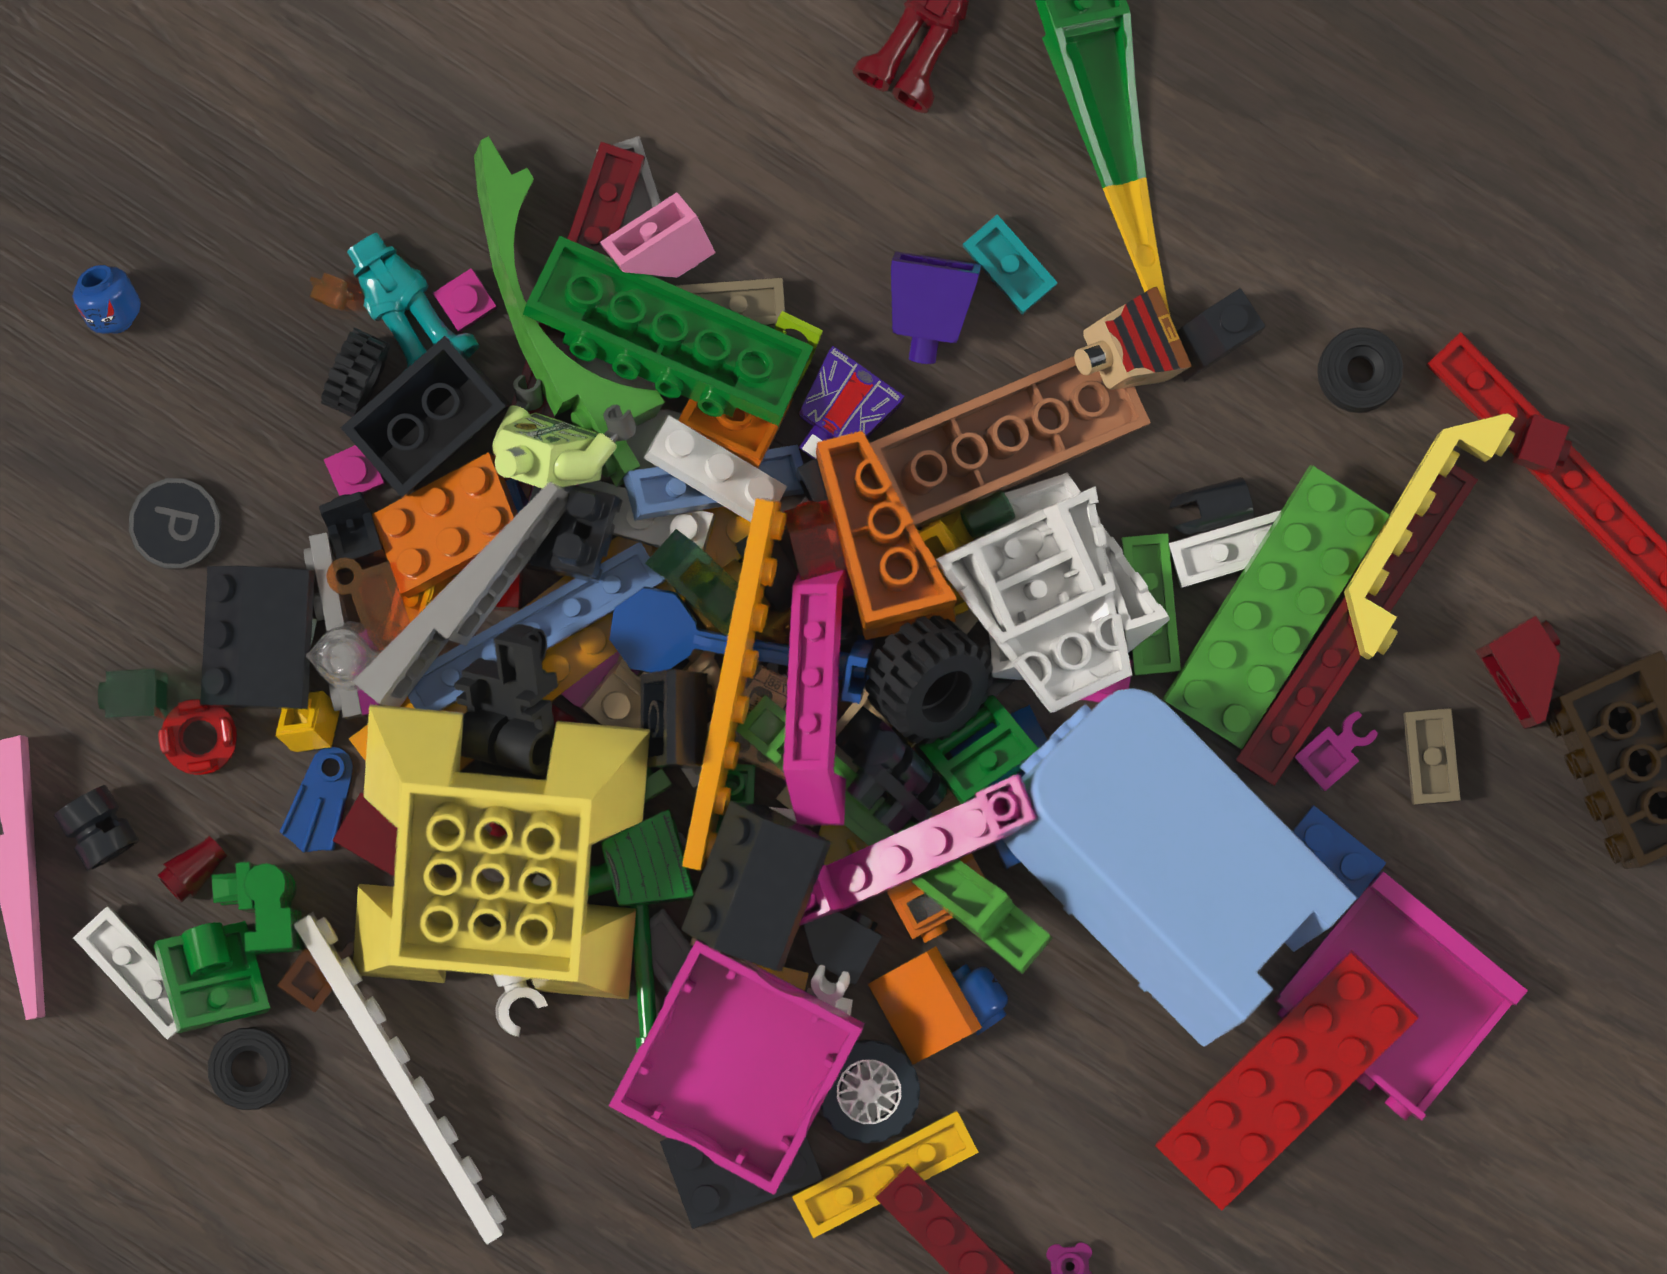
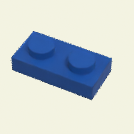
M1314 805L1311 806L1292 830L1357 899L1386 864L1385 861Z

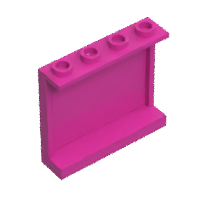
M1379 872L1273 1001L1282 1007L1277 1012V1015L1283 1018L1352 949L1419 1014V1018L1356 1081L1369 1091L1375 1085L1389 1096L1385 1104L1404 1120H1407L1410 1115L1416 1119L1423 1120L1426 1116L1425 1110L1510 1006L1517 1005L1528 990L1385 872Z

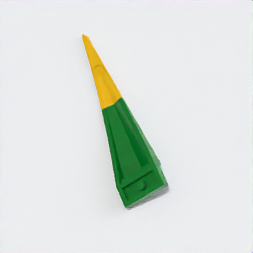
M1035 0L1046 33L1042 40L1144 292L1157 286L1170 315L1146 179L1136 92L1131 13L1127 0Z

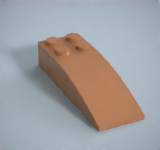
M1075 356L873 441L870 445L917 529L1149 425L1151 422L1135 387L1110 390L1105 386L1099 371L1083 375L1078 370Z

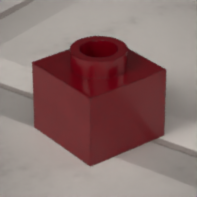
M1534 414L1527 420L1513 463L1546 475L1554 471L1556 465L1563 467L1572 445V441L1565 439L1569 426Z

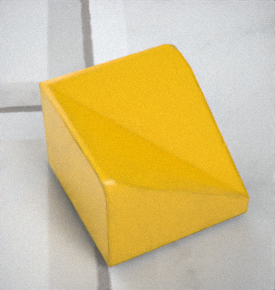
M324 691L311 692L308 694V709L281 710L275 736L293 752L330 748L333 744L340 710L334 711L332 700Z

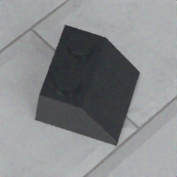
M666 669L641 675V728L650 729L647 768L694 769L702 767L709 734L707 730V712L712 710L714 701L712 685L707 684V673Z

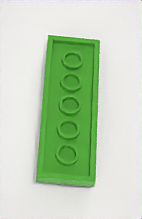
M1310 465L1164 695L1163 700L1243 749L1390 514L1315 466Z

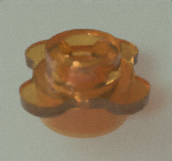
M324 273L321 280L315 277H311L309 280L313 285L309 297L326 306L343 311L347 301H354L355 299L353 293L347 291L349 283L338 277Z

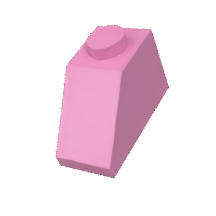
M677 192L600 242L604 250L622 272L678 278L716 253L697 215Z

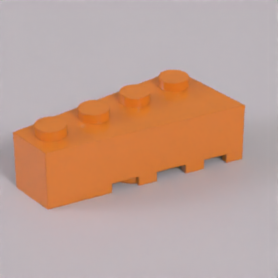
M863 431L817 442L816 456L863 630L866 631L954 608L957 601L955 594L941 574L937 562L923 542L913 524L914 521L896 494L892 482Z

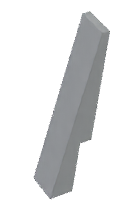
M549 482L355 678L353 683L377 703L385 706L400 707L449 640L464 646L468 644L567 509L566 504L570 491Z

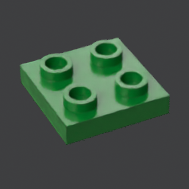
M246 921L224 926L220 922L207 923L193 927L180 936L157 940L154 944L177 1033L264 1014L270 1009L256 956L254 953L246 952L244 933L249 932Z

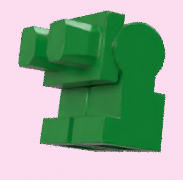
M251 862L235 863L236 873L212 875L214 903H221L222 906L238 905L241 911L255 913L256 932L244 933L246 952L260 955L296 952L304 949V941L294 926L298 920L302 919V912L292 909V900L296 895L297 884L291 873L272 864L256 865Z

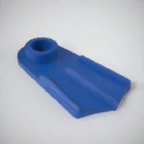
M323 748L315 754L280 829V833L291 840L303 853L318 850L334 851L336 848V842L332 840L341 826L353 773V763L350 756L340 748ZM328 759H335L340 765L339 772L332 777L327 776L323 771V765Z

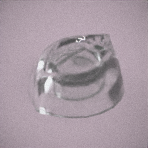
M350 621L330 628L315 646L306 653V658L312 662L326 682L340 690L351 692L361 690L353 681L385 648L379 636L370 627L362 623Z

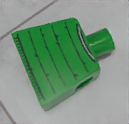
M670 810L661 812L601 842L606 862L590 867L588 896L614 889L617 902L621 907L693 899L695 895L694 885L689 868L682 867L684 850L673 813Z

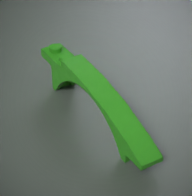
M490 137L482 139L474 155L478 199L493 272L518 344L536 380L540 379L542 392L554 416L571 409L573 412L571 413L573 425L601 434L608 430L603 416L604 412L615 404L620 406L622 415L627 410H631L636 426L656 417L665 403L657 390L640 389L618 384L583 368L549 339L536 320L523 315L526 302L515 268L514 235L520 207L528 194L534 178L528 168L511 175ZM626 440L615 442L616 450L602 466V475L605 477L610 476L616 487L624 484L623 477L628 471L638 470L641 466Z
M764 695L747 715L744 724H740L737 727L736 732L784 773L786 712ZM835 755L834 773L846 778L847 789L858 774ZM846 791L844 825L868 846L895 835L872 815L885 801L883 796L868 810ZM910 820L899 832L916 824ZM960 859L911 880L922 892L954 919L956 918L1021 974L1026 971L1053 939L1049 933L1017 908L1005 892L979 875Z

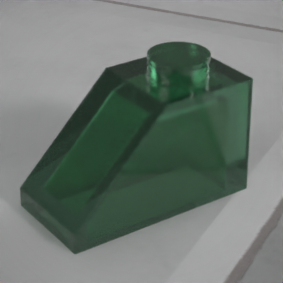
M675 529L645 564L726 636L730 629L738 583L696 543Z
M156 669L106 671V682H100L98 687L99 709L105 710V718L111 720H165L168 715V674Z

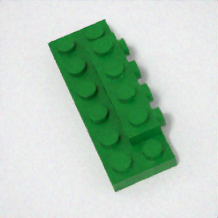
M559 236L523 312V315L564 332L565 336L562 343L570 346L571 353L578 359L592 361L598 358L612 364L613 371L620 377L633 380L639 376L655 383L656 390L663 396L678 398L680 395L690 398L698 402L699 409L709 416L719 417L724 413L733 417L736 408L777 426H779L814 347L654 276L622 272L612 258L562 236Z

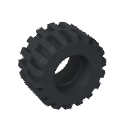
M933 615L930 619L923 616L916 618L913 624L907 622L900 626V630L895 635L891 633L885 639V645L877 649L873 656L875 661L868 667L866 674L870 678L865 682V690L869 693L867 697L869 702L905 738L907 737L915 743L923 741L925 744L934 743L937 738L945 740L951 736L952 732L962 730L971 717L974 719L980 711L978 708L982 703L986 702L989 695L987 689L992 686L993 676L990 672L993 670V666L986 652L948 618L944 620L941 616Z

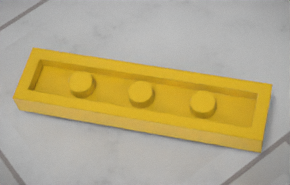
M956 1110L798 1192L792 1198L812 1237L815 1238L881 1204L874 1195L905 1164L908 1163L924 1180H927L979 1152Z

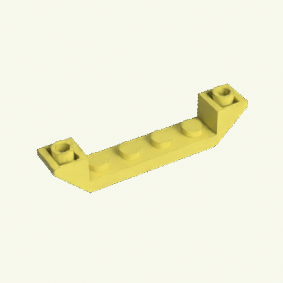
M1506 413L1446 428L1435 437L1391 511L1389 518L1344 591L1359 653L1364 658L1370 659L1374 657L1376 652L1384 655L1398 632L1391 628L1397 617L1365 597L1368 593L1373 596L1377 595L1389 575V572L1383 569L1391 553L1398 557L1400 556L1413 534L1406 529L1415 513L1423 517L1436 496V493L1430 490L1438 474L1446 478L1456 463L1460 454L1453 450L1455 445L1483 462L1491 459L1494 453L1501 457L1515 436V433L1509 430L1515 419L1511 415Z

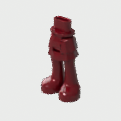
M907 0L904 3L905 10L887 42L877 53L862 57L853 68V74L860 81L876 90L888 91L920 27L929 30L909 66L900 76L892 93L900 103L920 113H928L934 101V94L929 83L932 70L951 36L958 33L959 22L965 20L969 0Z

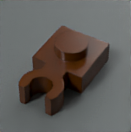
M349 941L342 951L337 952L342 960L353 953L354 943ZM306 948L302 950L277 984V987L313 1013H316L333 990L312 954Z

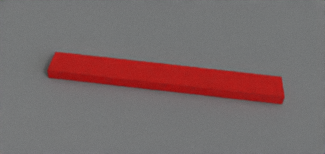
M1462 332L1426 365L1479 420L1506 413L1515 418L1509 430L1515 433V436L1507 448L1514 456L1527 420L1534 414L1544 417ZM1572 445L1564 466L1556 465L1554 471L1548 475L1527 468L1667 612V542Z

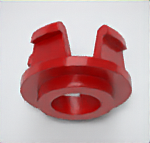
M189 699L178 703L170 711L163 722L162 728L159 729L158 739L162 753L165 754L173 766L188 774L206 775L219 770L231 759L237 745V729L232 716L225 708L200 705V699ZM195 721L209 722L216 730L217 742L208 753L195 754L185 745V730Z

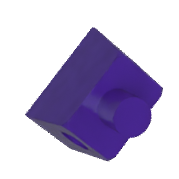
M895 251L891 262L893 333L897 335L912 337L909 360L921 364H935L939 341L957 343L979 278L980 264Z

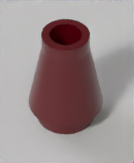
M208 836L201 843L163 863L165 868L157 876L165 887L182 903L189 896L192 898L196 896L220 862L227 857V854L211 836Z

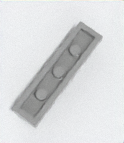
M328 533L309 536L311 548L304 549V559L307 570H315L319 593L314 594L313 606L317 621L325 620L328 638L321 639V648L325 665L334 666L337 683L329 684L334 711L342 710L343 718L345 719L365 717L361 712L357 686L353 683L355 680L354 664L348 642L351 634L336 555Z

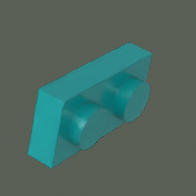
M998 214L962 245L966 252L977 264L981 265V269L1022 315L1058 284Z

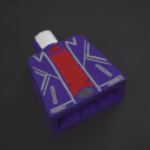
M832 346L799 412L800 417L813 426L799 446V449L814 460L817 458V442L863 431L868 439L902 405L904 396L839 349Z

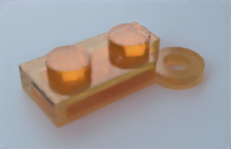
M339 558L328 567L326 577L329 587L337 594H351L374 660L410 624L390 563L388 561L362 570L359 563L355 560ZM341 568H349L354 573V579L348 585H342L336 580V573Z

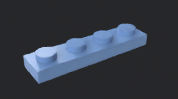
M798 445L768 449L759 470L787 486L782 497L804 494L795 477L797 467L803 465ZM659 467L628 471L623 477L635 521L724 507Z

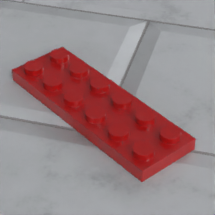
M1351 949L1156 1142L1155 1146L1222 1211L1419 1018V1014Z

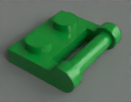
M992 694L987 697L985 703L980 705L978 714L974 719L971 717L962 730L952 732L951 736L945 740L937 738L934 743L925 744L922 742L916 747L921 758L946 782L948 789L961 804L976 798L975 793L1011 778L1022 771L1020 766L1038 749L999 700ZM991 722L997 725L996 728L949 761L945 758V754Z

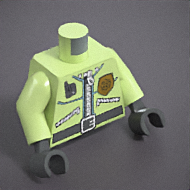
M520 375L513 383L517 403L508 408L493 441V452L496 456L495 469L503 477L513 478L542 489L549 482L561 487L599 481L601 480L602 466L617 448L615 442L627 440L633 437L636 432V424L631 410H627L622 415L619 405L615 404L607 408L603 416L608 430L604 434L596 433L539 413L529 414L528 411L536 410L543 405L544 397L541 382L538 379L534 387L527 389L526 378L524 375Z

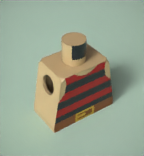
M1157 286L1086 328L1083 336L1088 346L1077 349L1074 357L1076 366L1083 375L1099 371L1105 386L1110 390L1165 382L1191 367V363Z

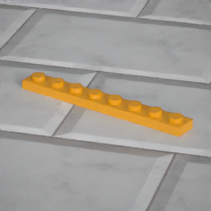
M756 498L682 867L696 870L705 868L718 835L716 829L719 815L725 816L730 803L731 788L725 787L728 769L734 770L739 758L740 743L735 742L734 739L738 723L744 724L748 713L749 697L743 696L747 677H754L758 664L759 652L753 650L756 632L763 631L767 619L768 605L762 604L765 586H772L776 574L777 559L771 558L774 540L780 541L785 529L786 513L780 512L782 501L767 498Z

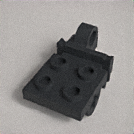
M516 624L494 638L497 662L478 658L462 670L463 677L454 683L456 690L464 691L456 697L457 704L467 706V712L463 716L461 756L474 759L476 772L492 776L547 780L555 727L551 701L543 698L558 687L556 672L547 673L546 670L542 669V661L547 650V637L544 631L539 628Z

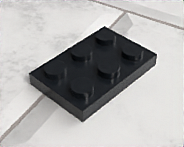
M807 1135L775 1195L717 1165L711 1158L692 1145L673 1138L660 1141L692 1229L823 1180Z

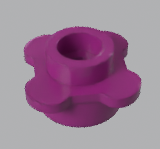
M1079 1242L1074 1247H1062L1059 1244H1053L1047 1249L1046 1257L1051 1262V1274H1092L1089 1271V1258L1092 1256V1250L1086 1243ZM1067 1262L1074 1263L1073 1270L1068 1271L1065 1265Z

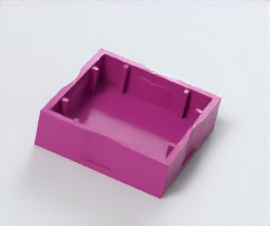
M697 939L669 990L664 1005L645 1041L639 1047L615 1092L609 1107L667 1138H673L694 1146L711 1158L717 1165L775 1195L865 1023L757 965L715 950Z

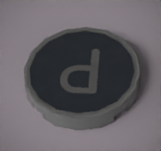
M166 478L150 484L136 497L129 513V533L135 548L147 561L164 569L184 570L200 563L214 551L221 536L222 516L215 500L202 486L184 478Z

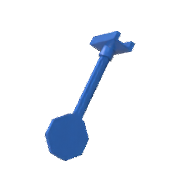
M644 586L615 606L609 640L630 669L652 673L671 669L689 657L694 649L725 654L728 634L698 628L697 620L677 592ZM858 635L857 641L854 642L850 653L840 651L839 680H842V701L860 704L865 692V682L869 679V676L866 674V668L873 652L876 638L865 640L863 635ZM754 640L753 650L759 652V661L789 666V645Z

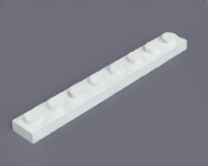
M313 912L298 920L294 924L296 930L486 1245L503 1235L504 1231L501 1222L506 1220L502 1208L493 1195L487 1199L477 1185L483 1179L469 1155L462 1159L453 1145L459 1139L452 1125L445 1116L438 1119L431 1109L429 1103L435 1100L432 1092L421 1076L413 1079L405 1065L411 1059L399 1038L396 1036L390 1040L381 1026V1023L387 1019L375 998L372 996L366 1000L357 986V983L363 979L349 956L343 960L340 958L333 946V943L338 941V937L325 917L318 920Z

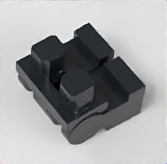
M576 485L563 487L570 491L566 504L567 509L524 567L559 576L600 582L603 571L600 569L603 557H607L616 526L612 523L615 513L620 512L623 500L616 495ZM536 486L533 487L530 501L542 490V488Z
M862 707L837 735L835 744L861 770L846 791L868 810L875 805L884 793L888 795L872 815L892 833L897 834L912 817L919 822L928 820L932 815L930 811L937 807L944 799L947 792L946 782L937 773L933 772V769L883 720L865 707Z

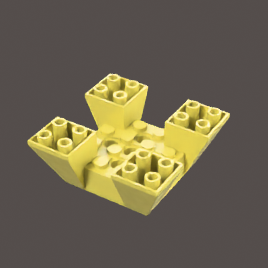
M370 705L364 798L398 828L394 887L368 884L358 885L353 963L360 975L445 983L446 970L531 978L535 989L539 992L629 1000L636 908L587 904L591 844L643 822L650 729L557 721L547 780L460 773L464 713ZM489 822L500 823L507 830V834L501 837L493 836L486 831L484 825ZM437 864H448L454 868L457 875L451 878L443 877L436 872L434 866ZM495 868L502 873L504 879L498 882L489 881L483 876L481 870ZM533 872L544 873L550 878L551 883L546 886H538L529 879L528 875ZM484 913L493 914L499 919L501 924L495 927L486 926L479 920L478 916Z

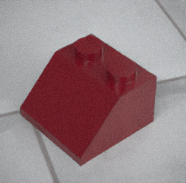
M1536 616L1521 622L1476 650L1524 729L1538 725L1546 720L1561 656L1556 649V646L1560 644L1556 632L1546 620L1540 623Z

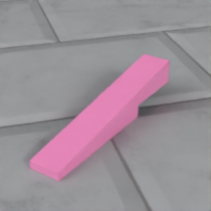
M19 735L0 740V819L4 832L3 835H0V905L26 1020L45 1017L29 742L28 737Z

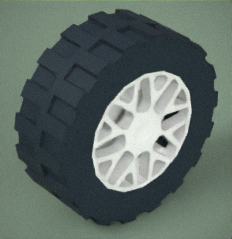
M877 1040L857 1041L824 1099L821 1111L831 1127L836 1132L845 1136V1138L861 1143L888 1140L903 1131L913 1119L918 1108L920 1084L917 1073L910 1060L896 1047Z

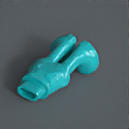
M377 232L348 249L347 254L356 266L353 273L359 279L365 297L364 307L372 319L375 321L383 320L392 332L406 357L407 368L427 351L405 315L406 310H410L434 345L442 337L446 336L468 358L477 351L479 344L472 334L462 333L456 335L447 328L425 295L428 284L421 275V272L411 268L396 254L397 251L393 246L387 247Z

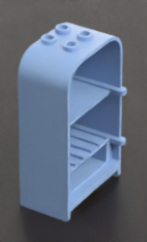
M1135 688L1118 690L1103 699L1092 710L1084 704L1049 737L1050 739L1041 748H1038L1020 766L1025 772L1021 777L1038 819L1015 834L1003 839L1022 864L1064 905L1063 909L1068 915L1072 913L1139 982L1138 986L1144 992L1148 991L1202 1046L1208 1045L1243 1022L1273 990L1257 971L1283 943L1293 952L1329 929L1357 899L1165 702L1151 692Z

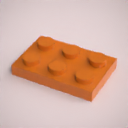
M488 452L373 513L372 517L400 593L407 598H411L462 571L518 512L504 477L498 474L495 469V456Z

